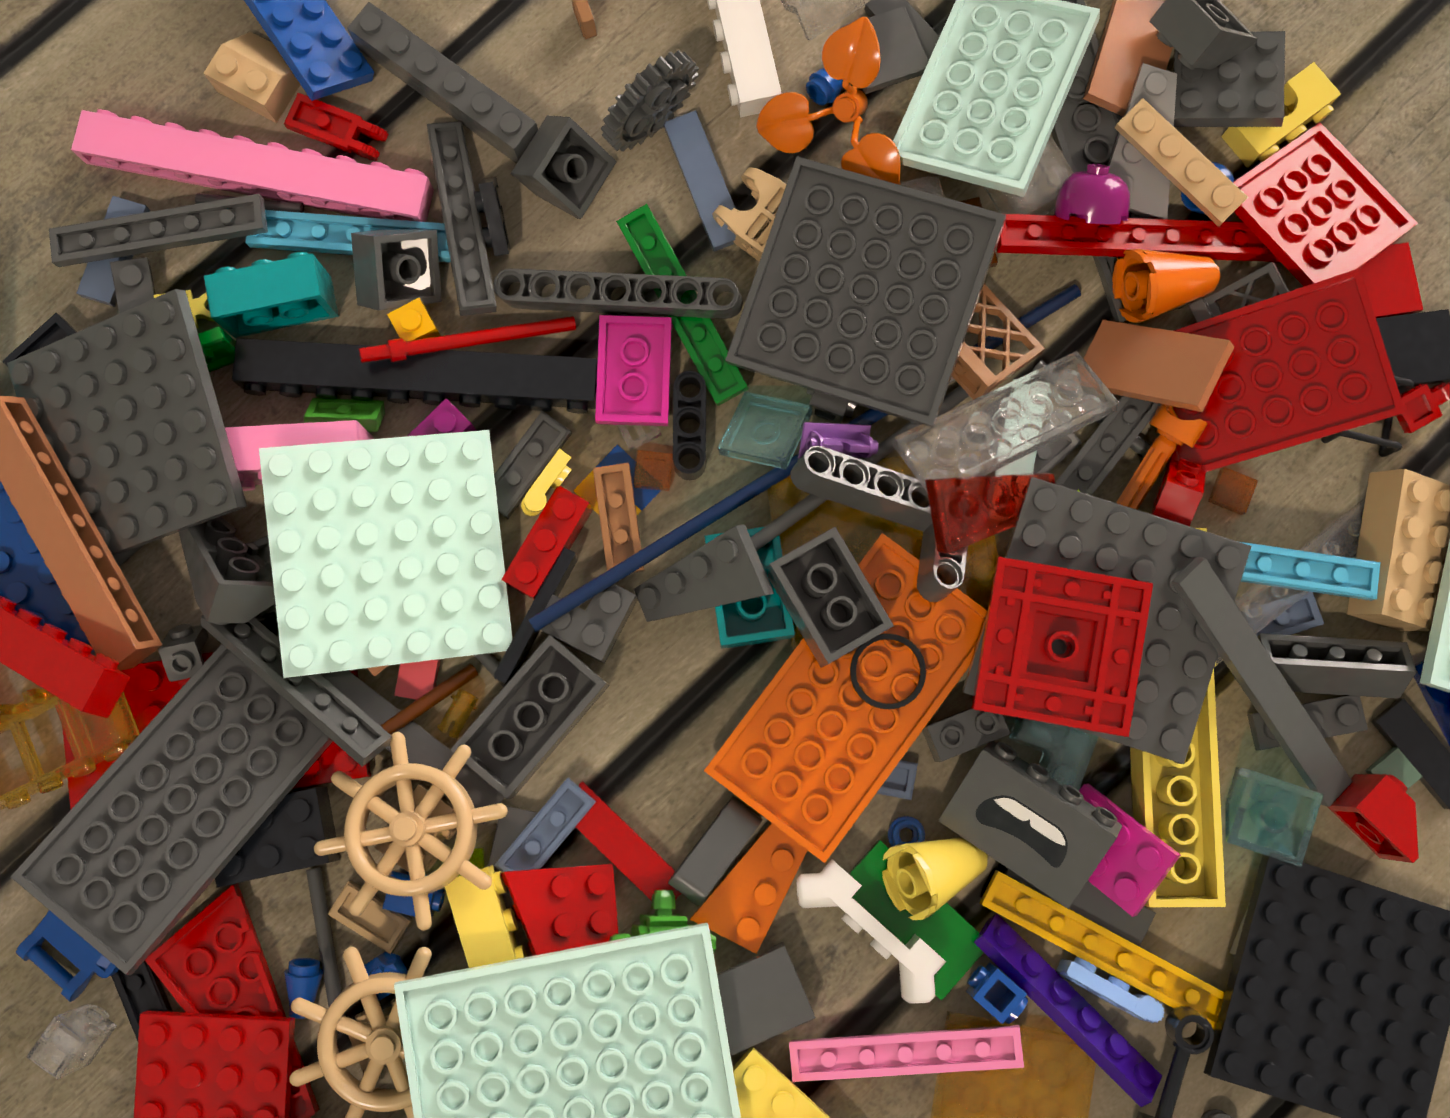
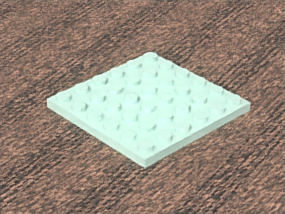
M489 430L259 448L283 678L507 651L512 642L507 586L506 582L501 580L505 574Z

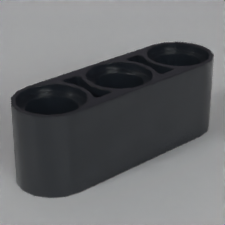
M685 371L679 374L673 386L674 469L679 477L689 481L699 478L704 473L706 467V384L702 375L695 371ZM688 384L696 385L700 389L698 395L692 398L683 396L680 391ZM686 419H694L700 424V427L694 433H685L681 430L680 425ZM686 454H694L700 460L699 464L692 469L682 467L679 462L682 456Z

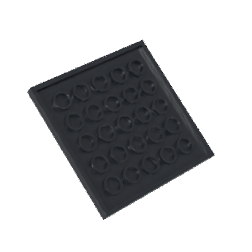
M1263 850L1204 1073L1220 1080L1341 1118H1427L1450 1026V911Z

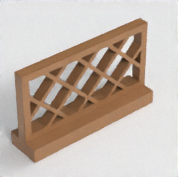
M983 284L980 293V302L977 303L974 312L979 313V325L970 324L967 333L978 334V347L968 346L963 342L952 377L977 404L986 398L992 389L1041 355L1045 349L985 284ZM986 314L998 316L1003 321V329L987 327ZM985 336L1003 338V351L986 349ZM1010 340L1022 341L1030 351L1025 355L1011 353ZM985 358L1002 360V371L995 376L984 364Z

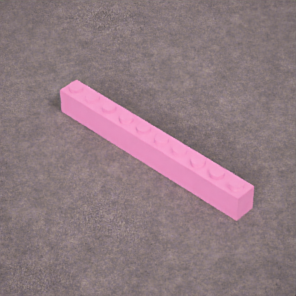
M98 109L96 113L85 110L81 111L71 148L83 162L90 165L246 195L260 194L263 198L298 202L308 207L367 218L426 222L434 191L428 177L423 172L408 168L403 172L393 170L379 162H371L370 165L357 163L354 159L343 155L330 158L311 149H302L301 152L293 151L279 143L268 142L267 145L254 143L251 139L243 136H233V139L221 137L216 132L207 129H200L199 132H194L170 122L165 123L164 126L153 124L151 121L139 116H131L130 119H126L102 109Z

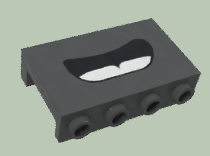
M989 741L983 748L938 820L1067 909H1069L1108 852L1122 828V825L1117 822V818L1112 812L1103 807H1094L1083 799V795L1077 789L1069 785L1062 786L1050 778V774L1046 769L1035 763H1027L1017 756V752L1011 746L1003 742L996 743L995 741Z

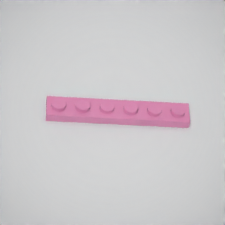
M1019 1025L790 1040L789 1042L792 1082L1024 1068Z

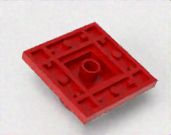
M997 557L972 709L1129 737L1153 583ZM1055 640H1061L1064 643L1065 649L1061 654H1056L1052 650V643Z

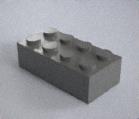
M549 635L450 750L454 753L460 745H468L471 749V756L466 764L506 799H512L610 685L559 641Z

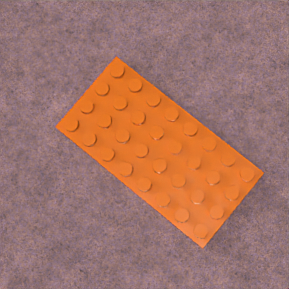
M883 533L858 566L894 625L881 634H896L910 640L919 649L924 658L926 679L918 696L909 704L896 709H880L866 703L855 691L850 676L851 661L859 647L821 668L803 638L704 770V772L824 863L969 668L987 614L985 608L958 588L939 602H929L924 599L917 589L920 560ZM885 639L876 641L863 650L857 661L856 677L859 686L868 697L880 703L893 704L903 701L913 693L919 682L920 667L915 654L909 647L899 641Z

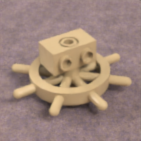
M394 732L391 734L390 742L393 760L392 767L377 773L363 786L342 771H336L332 774V783L352 797L353 800L346 815L344 836L318 841L314 845V852L318 856H325L347 851L352 866L361 878L366 881L349 905L351 915L360 916L378 890L395 896H412L416 925L420 930L425 931L432 925L428 894L447 886L459 874L481 890H486L491 886V877L469 862L476 844L477 824L502 819L507 815L508 809L503 803L474 808L469 794L455 779L471 756V749L468 745H460L443 770L424 764L409 763L405 736L401 732ZM411 781H427L431 783L432 786L428 787L418 784L415 790L413 791ZM395 785L400 812L379 798L384 792ZM446 794L450 801L444 798L443 795ZM370 811L390 824L388 827L366 831ZM457 832L454 847L451 849L443 842L445 839H451ZM376 845L375 849L384 854L378 864L371 857L368 846ZM438 859L443 862L436 871L425 876V872L429 871ZM398 864L409 872L410 880L397 879L389 874L395 865Z
M355 947L345 949L343 957L353 983L336 997L330 1007L327 1009L303 998H296L291 1003V1010L295 1014L321 1025L317 1039L319 1061L292 1072L289 1079L290 1083L295 1087H299L324 1076L331 1088L341 1098L350 1103L345 1118H362L365 1110L391 1112L401 1109L405 1110L407 1118H414L408 1075L402 1059H405L396 998L391 1001L392 1006L382 1010L376 994H395V982L423 977L432 956L431 950L427 947L419 948L407 974L383 972L368 976L358 949ZM361 1000L364 1011L355 1016L356 1020L344 1016V1013L350 1006ZM338 1031L349 1036L352 1048L342 1052L338 1051ZM359 1062L363 1072L361 1081L351 1075L346 1067ZM385 1066L389 1070L396 1089L375 1088Z

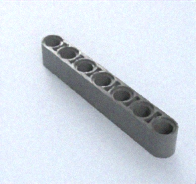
M510 268L499 272L493 283L497 296L510 307L516 309L728 319L738 315L743 306V298L736 284L726 278ZM515 282H520L519 291L514 295L508 296L509 286ZM548 284H555L553 294L549 297H542L543 288ZM589 285L591 290L588 296L583 299H577L576 293L578 289ZM625 287L626 293L622 299L617 301L611 300V294L614 289ZM656 288L662 290L661 297L657 301L646 302V295L650 290ZM695 290L698 292L694 302L690 304L681 303V297L686 291ZM721 293H733V300L728 305L721 306L716 304L717 297Z

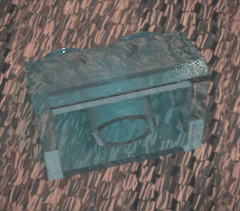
M1236 767L1225 802V842L1302 867L1324 794L1253 770Z

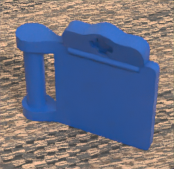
M50 910L36 929L16 950V954L24 961L30 959L63 989L61 994L69 1002L74 1001L80 996L94 973L101 978H107L119 970ZM45 939L80 970L75 976L41 948Z

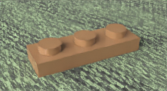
M629 463L593 468L607 571L642 550ZM644 566L634 571L633 573L645 571Z

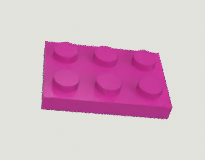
M599 315L596 424L668 426L672 317Z
M1083 784L1079 790L1084 797L1083 799L1096 808L1099 806L1109 810L1116 816L1117 822L1122 825L1118 837L1088 881L1132 917L1137 916L1181 855L1090 784Z

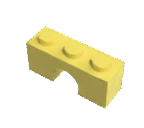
M1313 62L1284 85L1285 116L1282 127H1228L1221 137L1244 165L1249 168L1258 160L1262 163L1281 150L1278 145L1285 140L1291 143L1307 131L1305 125L1313 120L1318 124L1334 111L1331 104L1341 93L1316 63Z

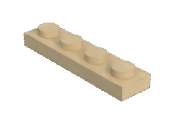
M1144 98L1116 124L1115 129L1218 227L1248 198L1245 193Z

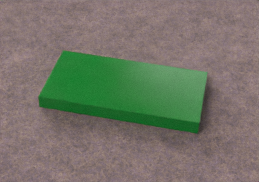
M878 840L848 873L862 885L852 898L904 945L916 934L946 961L934 975L935 995L942 1001L984 953L974 943L979 932L948 903H945L934 914L923 920L908 918L913 915L906 909L899 911L890 899L882 878V871L887 869L888 859L883 860V856L889 848L881 840Z

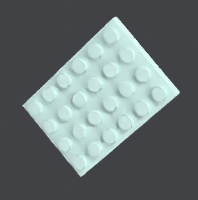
M956 0L894 137L893 142L899 151L901 165L1024 197L1100 19V9L1062 0Z

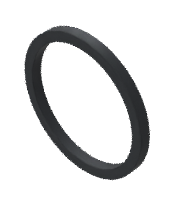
M880 634L860 645L851 661L850 676L855 691L866 703L880 709H896L912 702L921 692L926 679V665L921 652L910 640L896 634ZM879 640H895L905 644L913 651L919 663L920 678L917 687L909 697L898 703L885 704L871 699L863 692L857 681L856 665L859 656L867 646Z

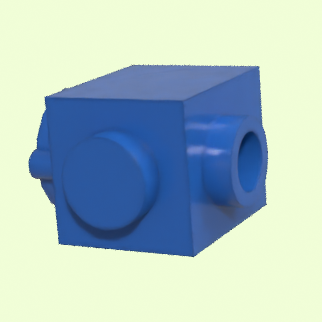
M990 962L985 968L982 965L979 966L967 981L970 986L966 992L1002 1024L1012 1023L1027 1005L1028 998L1025 997L1027 994Z

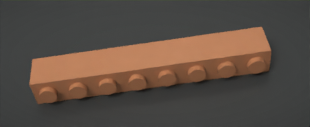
M0 396V481L96 655L100 653L118 661L120 664L117 669L120 671L134 668L160 648L162 643L25 398Z

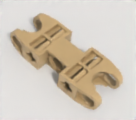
M750 167L743 173L741 179L752 190L751 195L755 198L757 204L747 211H740L735 208L730 210L719 205L712 215L721 227L725 223L728 229L736 235L734 243L760 262L787 184L762 170Z

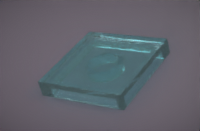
M744 392L717 447L719 454L786 470L801 439L803 423L809 422L813 413L811 405Z

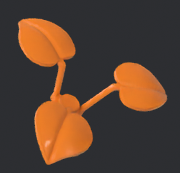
M864 16L835 31L824 44L822 51L824 68L833 79H843L842 87L846 90V92L836 97L833 106L809 114V103L804 95L796 92L782 93L772 98L763 107L758 116L756 127L758 133L777 150L785 153H797L807 148L814 137L812 120L834 114L842 122L853 121L851 144L854 148L843 155L841 160L842 169L901 185V161L895 143L889 137L880 133L867 134L858 142L859 128L863 122L861 115L867 110L868 100L866 95L857 88H866L876 79L881 63L880 47L876 32L869 18Z

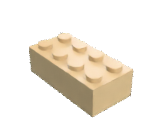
M1407 469L1369 473L1356 559L1381 562L1377 599L1372 601L1349 598L1347 615L1398 631H1431L1450 539V485Z

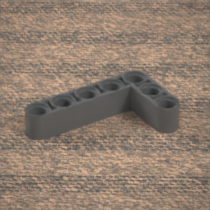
M816 445L810 447L792 467V482L798 489L923 531L917 589L924 599L929 602L942 601L963 583L972 515L970 502L965 496L823 446Z

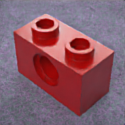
M1170 459L1154 498L1152 515L1190 526L1204 494L1206 471L1201 470V466L1193 461L1180 459L1178 462Z

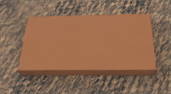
M1113 0L1084 93V100L1124 117L1141 65L1144 63L1160 69H1167L1173 47L1165 45L1158 39L1156 34L1159 31L1149 22L1165 0Z
M1102 320L1072 381L1077 387L1203 412L1234 346L1230 340Z

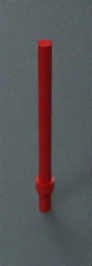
M574 316L411 341H403V338L387 340V344L359 348L361 363L384 359L396 362L406 360V356L574 331L576 330V322Z

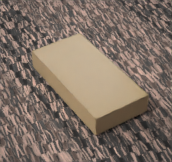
M348 881L328 912V915L389 954L393 953L413 919L402 913L382 909L384 901L376 896L373 897L360 916L351 915L349 905L361 887L353 881Z

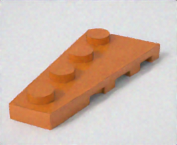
M770 823L722 882L719 883L710 896L690 917V920L697 924L708 923L709 930L757 954L808 850L773 823Z

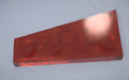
M1040 472L925 479L937 551L948 554L1014 527L1029 479L1034 477L1055 484L1054 473Z

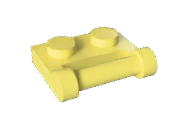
M561 449L556 452L523 498L521 509L525 515L532 517L538 515L547 503L545 495L550 487L553 489L559 487L572 470L566 466L571 457Z

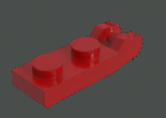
M297 93L284 122L285 127L291 131L349 153L353 151L360 157L372 161H377L380 152L370 145L357 141L360 132L381 142H386L389 135L381 127L364 121L361 116L317 99L311 101L309 96Z

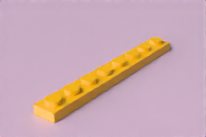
M995 870L979 904L1172 1008L1180 1006L1191 1007L1207 1019L1212 1025L1213 1030H1215L1225 992Z

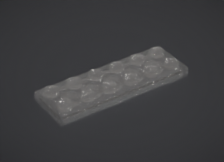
M1075 351L938 416L934 428L921 424L894 437L893 446L934 501L1116 412L1120 403L1081 355Z

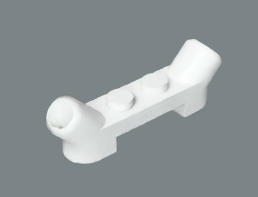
M833 859L828 862L820 873L801 874L796 879L798 904L803 909L839 906L845 912L841 919L858 934L862 929L867 931L874 938L870 945L886 960L891 955L899 960L901 997L906 1002L928 1003L935 997L934 975L946 961L916 934L904 945L852 898L862 885Z

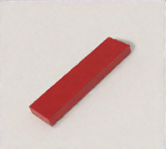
M582 781L578 786L597 802L578 823L576 828L651 901L655 890H672L676 900L681 893L668 884L676 870Z

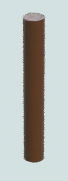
M468 664L380 726L390 735L398 732L477 677V670L472 664Z

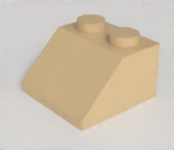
M248 32L222 43L203 73L218 93L275 123L278 122L300 86L299 81L274 44L253 32Z

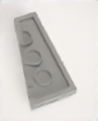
M1143 63L1139 68L1124 116L1144 98L1174 127L1177 73ZM1118 133L1108 166H1110L1109 173L1121 177L1128 186L1130 192L1129 213L1148 219H1168L1170 180L1128 140Z

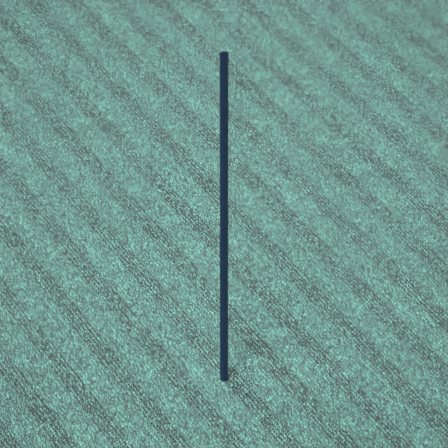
M1072 284L1017 319L1028 329L1080 297L1081 291L1076 284ZM991 336L985 338L986 349L994 350L1003 344V338ZM869 409L847 424L873 425L889 414ZM799 453L528 619L535 632L539 631L791 475L792 467L799 460Z

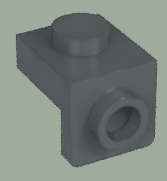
M181 624L169 630L162 641V646L158 648L169 681L173 682L191 678L205 663L201 650L209 636L207 630L201 625L192 627L191 624Z

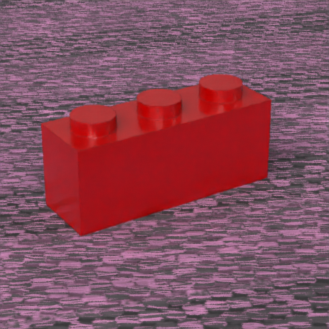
M561 486L556 487L501 580L506 582L508 586L534 600L564 547L570 550L591 515L593 508L590 502Z

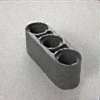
M732 796L672 875L668 884L696 906H699L763 819Z

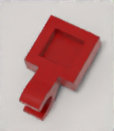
M1441 382L1430 389L1427 384H1420L1400 395L1406 413L1396 417L1404 433H1412L1443 416L1439 405L1450 400V382L1448 384Z

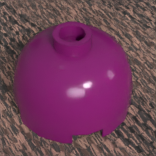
M1087 164L1086 171L1073 173L1065 179L1059 188L1054 214L1059 218L1069 220L1070 214L1073 213L1078 218L1086 219V223L1120 224L1121 220L1128 221L1130 192L1127 184L1121 177L1109 173L1110 166Z

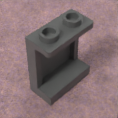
M784 942L770 947V951L717 974L731 1056L816 1018Z

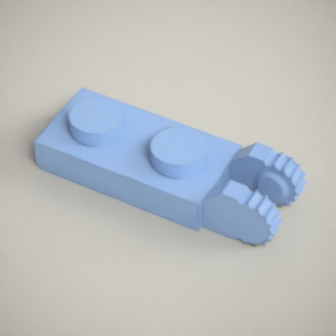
M1076 957L1074 961L1060 960L1056 971L1063 978L1139 1020L1150 1023L1162 1021L1165 1008L1155 998L1139 993L1132 995L1128 992L1130 985L1110 975L1107 980L1095 974L1097 967L1084 959Z

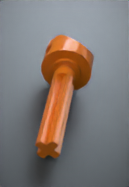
M1160 404L1149 424L1158 428L1156 432L1160 435L1151 445L1116 503L1138 510L1175 451L1176 445L1182 446L1184 443L1193 448L1206 428L1207 422L1202 419L1181 420L1177 417L1173 406Z

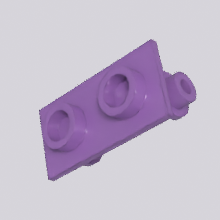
M804 422L798 458L800 459L806 450L816 445L858 459L861 457L870 458L871 455L877 454L878 442L870 437L871 425Z

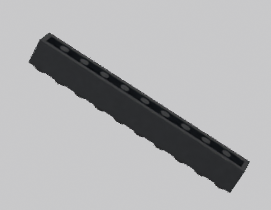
M236 338L232 381L244 389V393L263 396L266 395V391H280V395L293 398L302 397V393H315L316 397L323 399H337L338 395H351L352 399L361 401H373V397H387V401L400 404L409 403V399H423V403L438 406L447 398L449 401H459V405L471 408L480 407L481 403H494L496 408L506 410L516 409V405H530V408L535 411L548 412L552 411V407H565L566 411L577 414L588 413V409H596L597 358L443 350L406 356V360L396 362L384 359L361 363L359 348L371 346Z

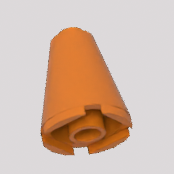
M1130 249L1123 252L1126 254L1124 258L1117 259L1112 277L1114 298H1121L1124 306L1123 309H1119L1121 315L1129 322L1139 323L1212 293L1220 281V270L1209 257Z

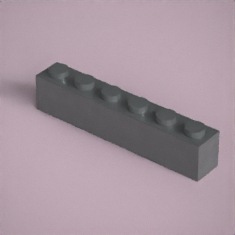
M368 2L347 27L358 49L454 119L462 121L465 127L517 164L538 131L536 122L375 5Z

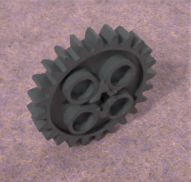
M680 50L675 54L669 52L665 59L660 56L654 66L649 63L645 70L636 74L632 84L625 85L626 91L615 97L617 103L608 108L610 114L603 119L605 124L601 127L603 131L602 136L616 151L620 149L622 152L627 148L633 149L637 142L641 145L648 135L652 138L654 133L664 128L667 119H673L675 110L684 106L682 101L690 97L691 93L689 90L696 86L694 81L699 77L697 73L699 68L685 52L682 53Z

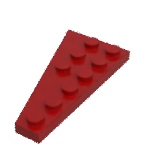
M613 864L500 873L513 899V908L517 918L521 920L529 940L528 946L532 956L608 942L611 936L619 934Z
M238 883L230 886L145 959L149 967L185 1012L286 1017ZM295 1040L292 1072L304 1067ZM310 1082L299 1087L292 1085L290 1118H310L320 1110Z

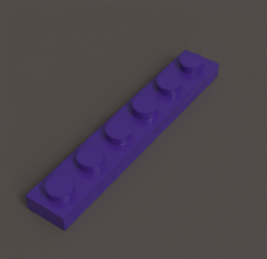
M997 913L990 917L974 940V943L1140 1107L1151 1103L1162 1075Z

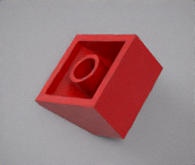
M1354 774L1351 778L1352 783L1328 808L1379 858L1414 863L1419 858L1416 802L1406 793L1408 790L1406 785L1390 774Z

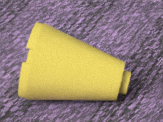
M962 837L898 844L890 847L883 856V860L888 859L887 869L882 871V878L886 891L895 907L899 911L906 909L913 915L908 917L912 920H923L934 914L986 870L988 854Z

